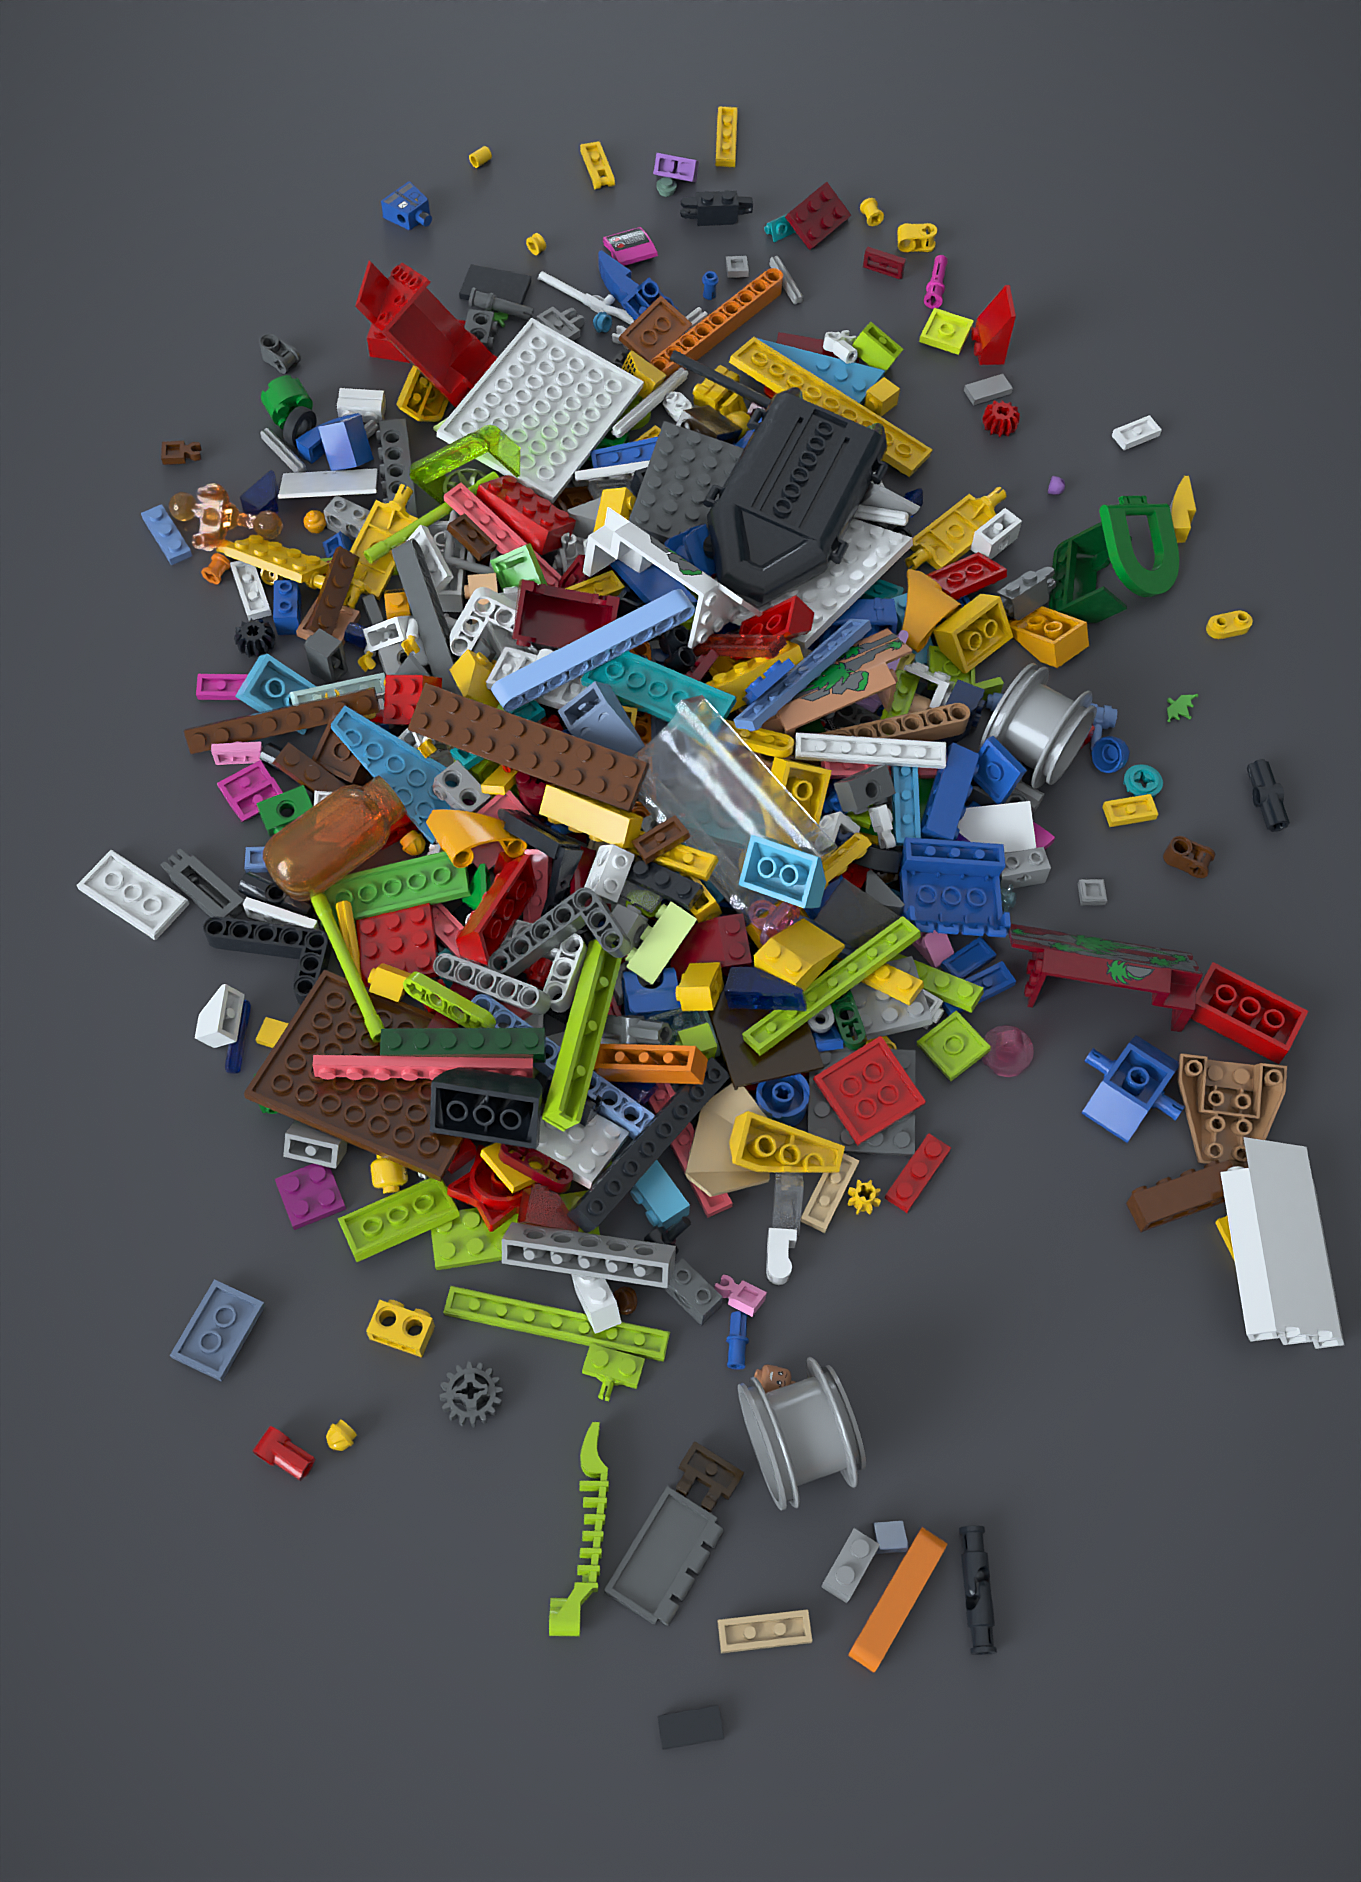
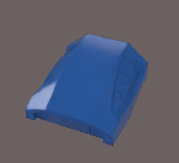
M650 277L636 287L620 303L634 320L660 296L674 307L671 298L664 296L660 292L658 284L652 281Z

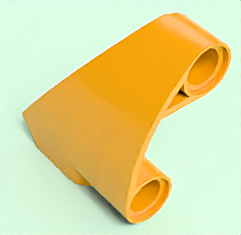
M441 809L432 810L426 821L440 847L446 852L452 864L457 868H464L470 865L474 860V853L471 848L481 844L499 841L506 854L512 858L521 856L525 849H527L526 842L504 830L505 821L487 815L461 810Z

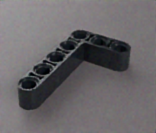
M219 916L210 917L203 924L209 945L213 948L299 959L293 982V990L300 1005L309 994H302V992L306 989H312L322 972L328 968L331 947L327 934L324 931ZM242 934H247L246 936H244V937H242V938H238V936H240V935H242ZM272 937L268 941H263L265 938ZM291 941H297L295 944H288ZM317 944H323L321 947L314 948ZM313 966H316V967H317L315 970H312V971H309V970H308L310 967H313Z

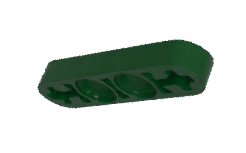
M833 960L820 976L838 964L839 961ZM850 989L844 997L836 999L830 1005L845 1046L850 1050H858L866 1045L867 1035ZM846 1010L854 1012V1016L849 1020L841 1019L840 1014ZM854 1027L858 1039L854 1041L849 1030Z

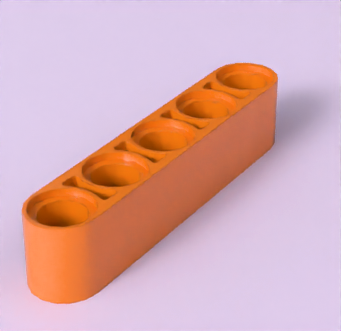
M921 1527L848 1656L875 1673L948 1543Z

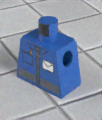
M409 181L381 200L383 218L405 229L411 230L418 224L427 227L432 222L428 199Z

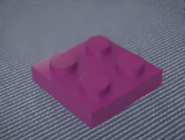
M313 1163L275 1179L294 1230L346 1210L330 1167Z

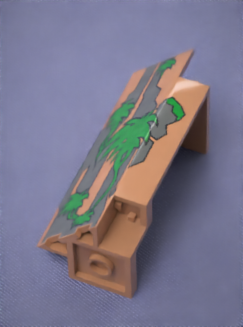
M888 628L857 641L850 647L849 651L843 653L836 659L834 664L828 666L820 676L812 680L805 689L801 690L790 702L780 708L776 715L764 722L761 728L795 738L796 728L876 693L886 711H891L898 679L895 671L892 668L889 669L887 664L911 654L913 650ZM747 704L735 710L737 716L748 707ZM750 751L755 762L758 763L759 753Z

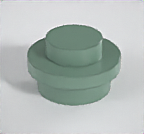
M664 177L657 181L656 187L660 195L669 197L674 194L677 184L672 178Z

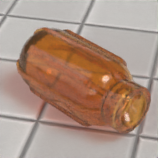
M379 775L364 786L355 784L343 786L284 827L267 842L263 850L265 866L278 887L291 898L299 901L311 900L313 896L323 893L378 852L386 844L390 836L391 826L407 815V810L394 790Z

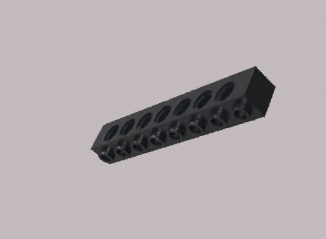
M713 1057L709 1058L703 1084H683L566 1215L585 1233H589L597 1228L730 1077L729 1073Z

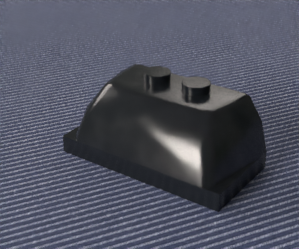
M462 1067L447 1070L436 1076L431 1082L430 1132L536 1149L539 1145L542 1085L537 1079Z

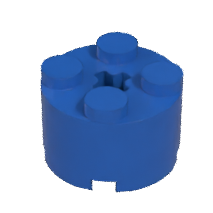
M801 1074L760 1082L757 1085L755 1102L767 1118L794 1127L806 1115L810 1088L808 1082Z

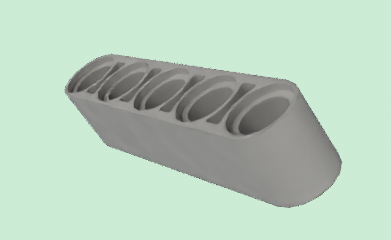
M447 953L440 954L434 961L433 969L435 973L452 983L455 982L478 993L489 995L496 1000L535 1015H542L550 1008L551 998L549 995L533 985ZM537 996L535 1003L532 1004L533 999Z

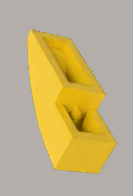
M1189 476L1183 477L1170 505L1177 543L1186 542L1191 529V522L1196 512Z

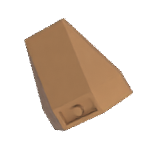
M1180 1054L1178 1084L1198 1163L1208 1164L1215 1160H1219L1221 1163L1230 1160L1233 1167L1249 1168L1244 1137L1266 1140L1286 1092L1287 1066L1266 1063L1256 1065L1207 1060L1206 1056Z

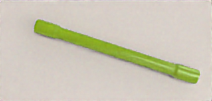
M492 471L468 489L476 496L479 484L497 479L499 476L496 472ZM446 502L384 541H380L365 550L363 553L366 560L372 564L388 554L390 550L408 540L420 525L429 527L450 514L454 509Z
M318 893L311 898V902L318 918L322 921L363 1014L365 1025L372 1041L375 1043L381 1042V1029H385L380 1016L375 1011L335 921L327 897L324 893Z

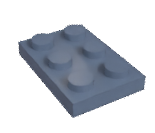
M214 1279L170 1356L222 1382L266 1305L264 1302Z

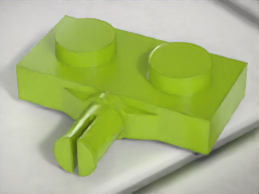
M590 1343L582 1374L596 1377L603 1382L598 1398L603 1400L606 1391L605 1401H609L613 1386L624 1385L637 1389L645 1358Z

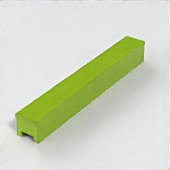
M597 939L590 941L588 944L542 1115V1120L561 1131H565L581 1121L622 958L613 957L605 951Z

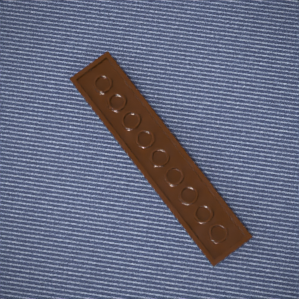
M427 683L423 687L407 729L416 734L631 813L650 766L645 761Z

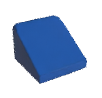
M340 531L323 542L326 557L332 558L335 549L339 546L350 551L352 548L351 539Z

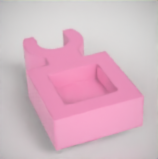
M722 1275L720 1284L716 1283L714 1289L723 1298H729L728 1305L751 1317L764 1303L767 1292L743 1280L739 1285L736 1284L728 1275Z

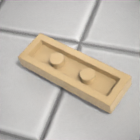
M843 1153L840 1171L838 1173L822 1174L800 1222L823 1233L826 1232L854 1175L859 1160Z
M808 1610L720 1619L717 1621L721 1653L812 1643Z

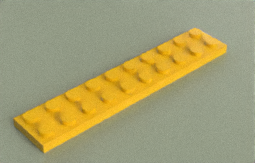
M755 337L731 355L729 363L772 389L775 393L797 387L802 391L803 399L865 427L874 423L883 425L887 440V451L882 461L909 477L930 457L933 451L925 444Z

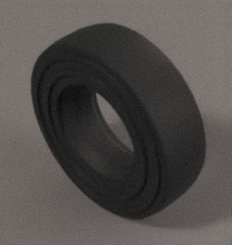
M299 406L289 414L283 429V437L288 444L297 447L296 439L316 427V415L312 410Z

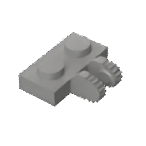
M551 307L539 314L537 321L574 341L580 337L579 328L584 325L585 318L582 315L576 317L577 312L573 307L562 313L555 307Z

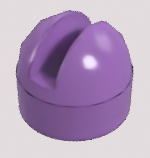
M1052 476L1048 494L1059 495L1065 490V482L1062 478Z

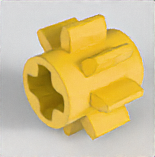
M857 1180L856 1189L849 1187L847 1194L852 1196V1198L849 1199L848 1206L853 1205L857 1209L856 1214H859L861 1211H867L870 1215L873 1210L872 1205L875 1207L880 1205L881 1200L876 1197L880 1194L881 1189H875L872 1185V1180L868 1183H862L860 1180Z

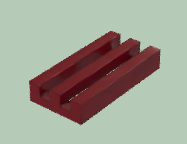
M867 247L863 267L901 280L904 275L906 259Z

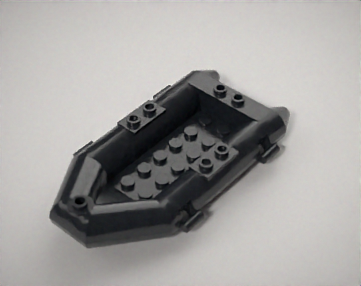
M797 387L789 388L774 395L766 410L761 408L755 409L747 423V427L750 430H754L729 477L723 487L716 484L712 485L703 501L706 507H711L707 514V523L718 583L744 601L758 607L773 601L824 573L831 560L835 564L841 563L849 547V544L843 541L842 538L871 481L879 485L888 469V465L882 461L887 451V440L883 425L874 423L865 427L803 399L802 391Z

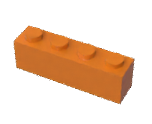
M600 1044L594 1070L605 1080L613 1082L703 1084L708 1059L697 1046Z

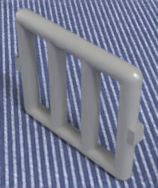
M452 510L450 513L449 523L460 516L455 510ZM445 530L443 541L446 543L443 558L447 565L478 574L495 573L491 562L489 566L476 563V558L469 551L466 560L453 557L456 538ZM495 549L491 553L490 560L499 557L500 552Z

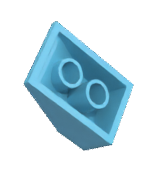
M269 654L259 656L235 697L253 709L263 712L292 705L290 692L317 686ZM308 728L297 730L296 732L304 735Z

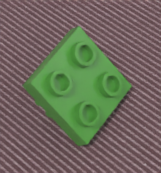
M531 543L490 560L502 592H504L503 588L519 587V581L522 579L547 585Z

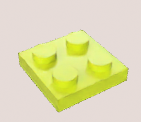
M934 308L920 335L919 342L959 355L973 327L974 320Z

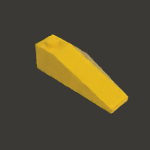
M750 1111L735 1117L729 1141L733 1164L756 1172L838 1173L845 1149L843 1145Z

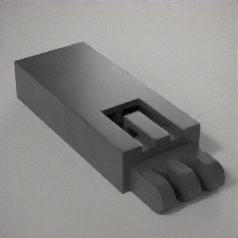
M178 849L176 854L181 858L180 860L174 855L168 858L173 864L172 867L165 861L160 864L169 874L172 884L210 917L219 916L235 919L245 910L243 906L245 900L195 856L192 855L190 857L182 849ZM194 872L206 881L205 884L199 885L200 888L196 886L199 882L197 877L192 876Z

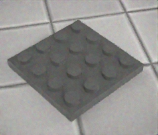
M843 1047L842 1049L819 1052L824 1069L809 1072L808 1085L810 1097L807 1112V1133L845 1146L844 1153L913 1156L915 1154V1111L857 1146L813 1080L814 1076L857 1050ZM890 1049L915 1085L916 1050Z

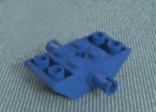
M1137 1035L1128 1043L1117 1060L1112 1061L1093 1048L1084 1061L1102 1072L1105 1078L1082 1111V1114L1126 1143H1128L1151 1108L1154 1109L1156 1107L1176 1121L1185 1107L1164 1094V1088L1179 1068V1062Z

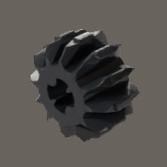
M251 618L250 622L242 621L241 627H236L234 640L241 654L246 653L249 658L255 654L259 658L261 653L268 654V649L274 648L276 636L269 622L264 623L261 618L254 621Z

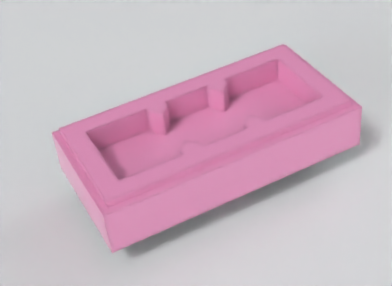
M237 741L211 745V752L216 765L255 763L261 760L260 755L263 750L261 742Z

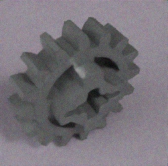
M467 1362L466 1369L464 1370L457 1365V1373L455 1375L450 1372L447 1373L449 1383H441V1388L446 1391L439 1394L440 1400L446 1402L442 1406L443 1411L448 1412L451 1410L449 1414L451 1421L459 1417L460 1426H464L466 1421L469 1420L472 1427H475L476 1420L478 1419L485 1424L487 1423V1414L494 1417L496 1415L493 1407L502 1405L501 1399L496 1397L503 1394L502 1388L496 1387L500 1383L499 1377L491 1378L493 1375L492 1368L484 1372L482 1363H479L476 1368H472L471 1362ZM476 1377L483 1379L487 1384H480ZM465 1379L459 1387H455L459 1381ZM469 1390L475 1391L473 1399H468ZM488 1401L482 1409L478 1410L483 1402ZM454 1403H456V1405L462 1404L465 1408H467V1412L457 1408Z

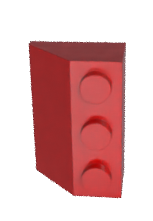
M795 595L761 612L763 614L760 617L755 615L741 622L733 658L735 660L752 658L761 651H768L774 648L775 644L780 641H791L794 638L807 634L812 629L815 613Z

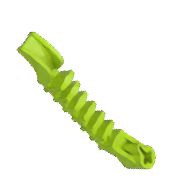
M592 1422L585 1436L580 1455L581 1468L585 1475L590 1478L600 1479V1481H580L579 1491L599 1492L598 1497H583V1508H597L596 1514H584V1524L595 1525V1531L582 1532V1541H593V1548H580V1558H591V1565H578L577 1575H582V1582H575L574 1589L568 1598H550L549 1636H580L581 1605L593 1592H598L597 1575H600L599 1558H602V1548L600 1547L601 1542L604 1541V1531L602 1529L603 1525H605L604 1511L607 1508L606 1492H609V1481H607L608 1468L601 1461L597 1452L600 1422Z

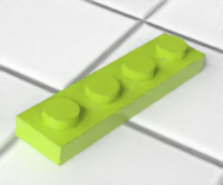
M897 954L888 962L906 958V956ZM914 960L919 979L924 983V990L946 1003L968 1012H973L984 994L983 987Z

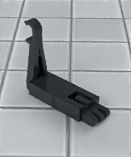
M501 808L498 810L497 815L506 822L504 830L554 859L548 894L541 913L542 917L562 902L561 900L583 853V850L580 849L581 844L521 810Z

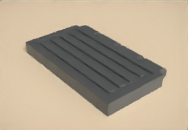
M667 1486L605 1587L604 1593L655 1625L659 1620L669 1626L679 1609V1605L670 1600L673 1596L683 1602L695 1581L693 1577L686 1573L687 1570L698 1575L711 1554L701 1546L704 1543L714 1549L724 1532V1529L715 1523L717 1517Z

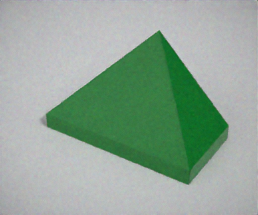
M485 863L479 865L470 883L471 896L463 897L462 899L473 910H476L482 901L484 893L491 888V874Z

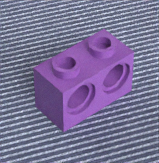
M656 153L653 174L696 182L700 161Z

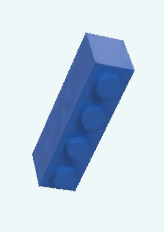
M954 742L946 748L945 769H937L920 823L922 839L951 841L957 839L960 831L957 826L966 812L964 803L973 789V786L970 784L972 778L978 772L979 764H977L980 754Z

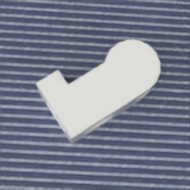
M769 1228L766 1275L768 1280L775 1285H783L790 1278L792 1264L788 1258L789 1248H795L797 1240V1230Z

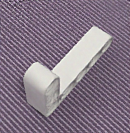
M477 588L450 632V649L452 653L462 656L467 649L472 650L488 621L513 632L516 602L489 588ZM481 599L489 600V602L485 605H481L478 603V601ZM502 610L510 611L508 615H501L499 613ZM469 619H475L478 621L476 624L472 625L466 623ZM458 639L466 640L463 644H457L455 641ZM539 644L542 648L550 649L552 651L560 649L557 647Z
M470 914L467 916L465 924L468 922ZM517 920L500 947L533 923ZM550 929L543 933L542 939L549 935ZM575 933L543 956L544 958L554 960L543 992L551 998L550 1008L555 1012H564L570 1008L587 952L585 942L580 935ZM529 945L524 946L522 949L523 953L528 951ZM579 946V949L576 952H570L571 949ZM571 970L568 975L561 976L564 971ZM562 993L559 999L553 1000L556 994Z

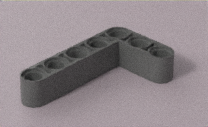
M585 887L578 889L496 950L490 956L488 966L490 970L515 978L586 924L601 947L613 957H625L631 950V942L603 899L593 890ZM589 898H592L591 904L587 907H584L585 902ZM571 913L570 920L563 923L565 916ZM606 918L605 924L598 928L599 921ZM550 929L549 935L542 939L543 933ZM620 938L619 945L612 948L613 941ZM529 945L528 951L522 954L524 946ZM507 960V966L501 970L502 963Z

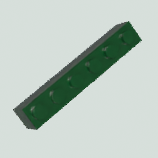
M545 1028L381 1029L380 1056L533 1058V1063H546Z

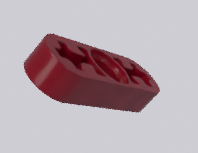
M501 1143L498 1156L504 1164L554 1192L563 1193L569 1190L573 1180V1172L569 1167L536 1149ZM538 1162L543 1168L534 1169L529 1163Z

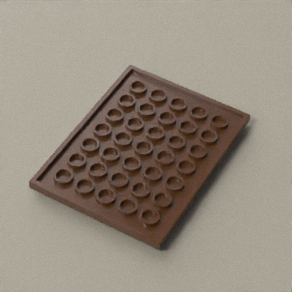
M324 970L245 1090V1098L441 1182L465 1138L430 1132L431 1079L418 1078L408 1081L402 1078H390L388 1080L362 1078L352 1080L347 1077H335L334 1079L327 1080L315 1077L313 1055L380 1056V1042L375 1043L372 1041L365 1025V1019L348 980ZM365 987L385 1029L427 1028L434 1017L433 1014L402 1001L396 1002L369 992L370 988Z

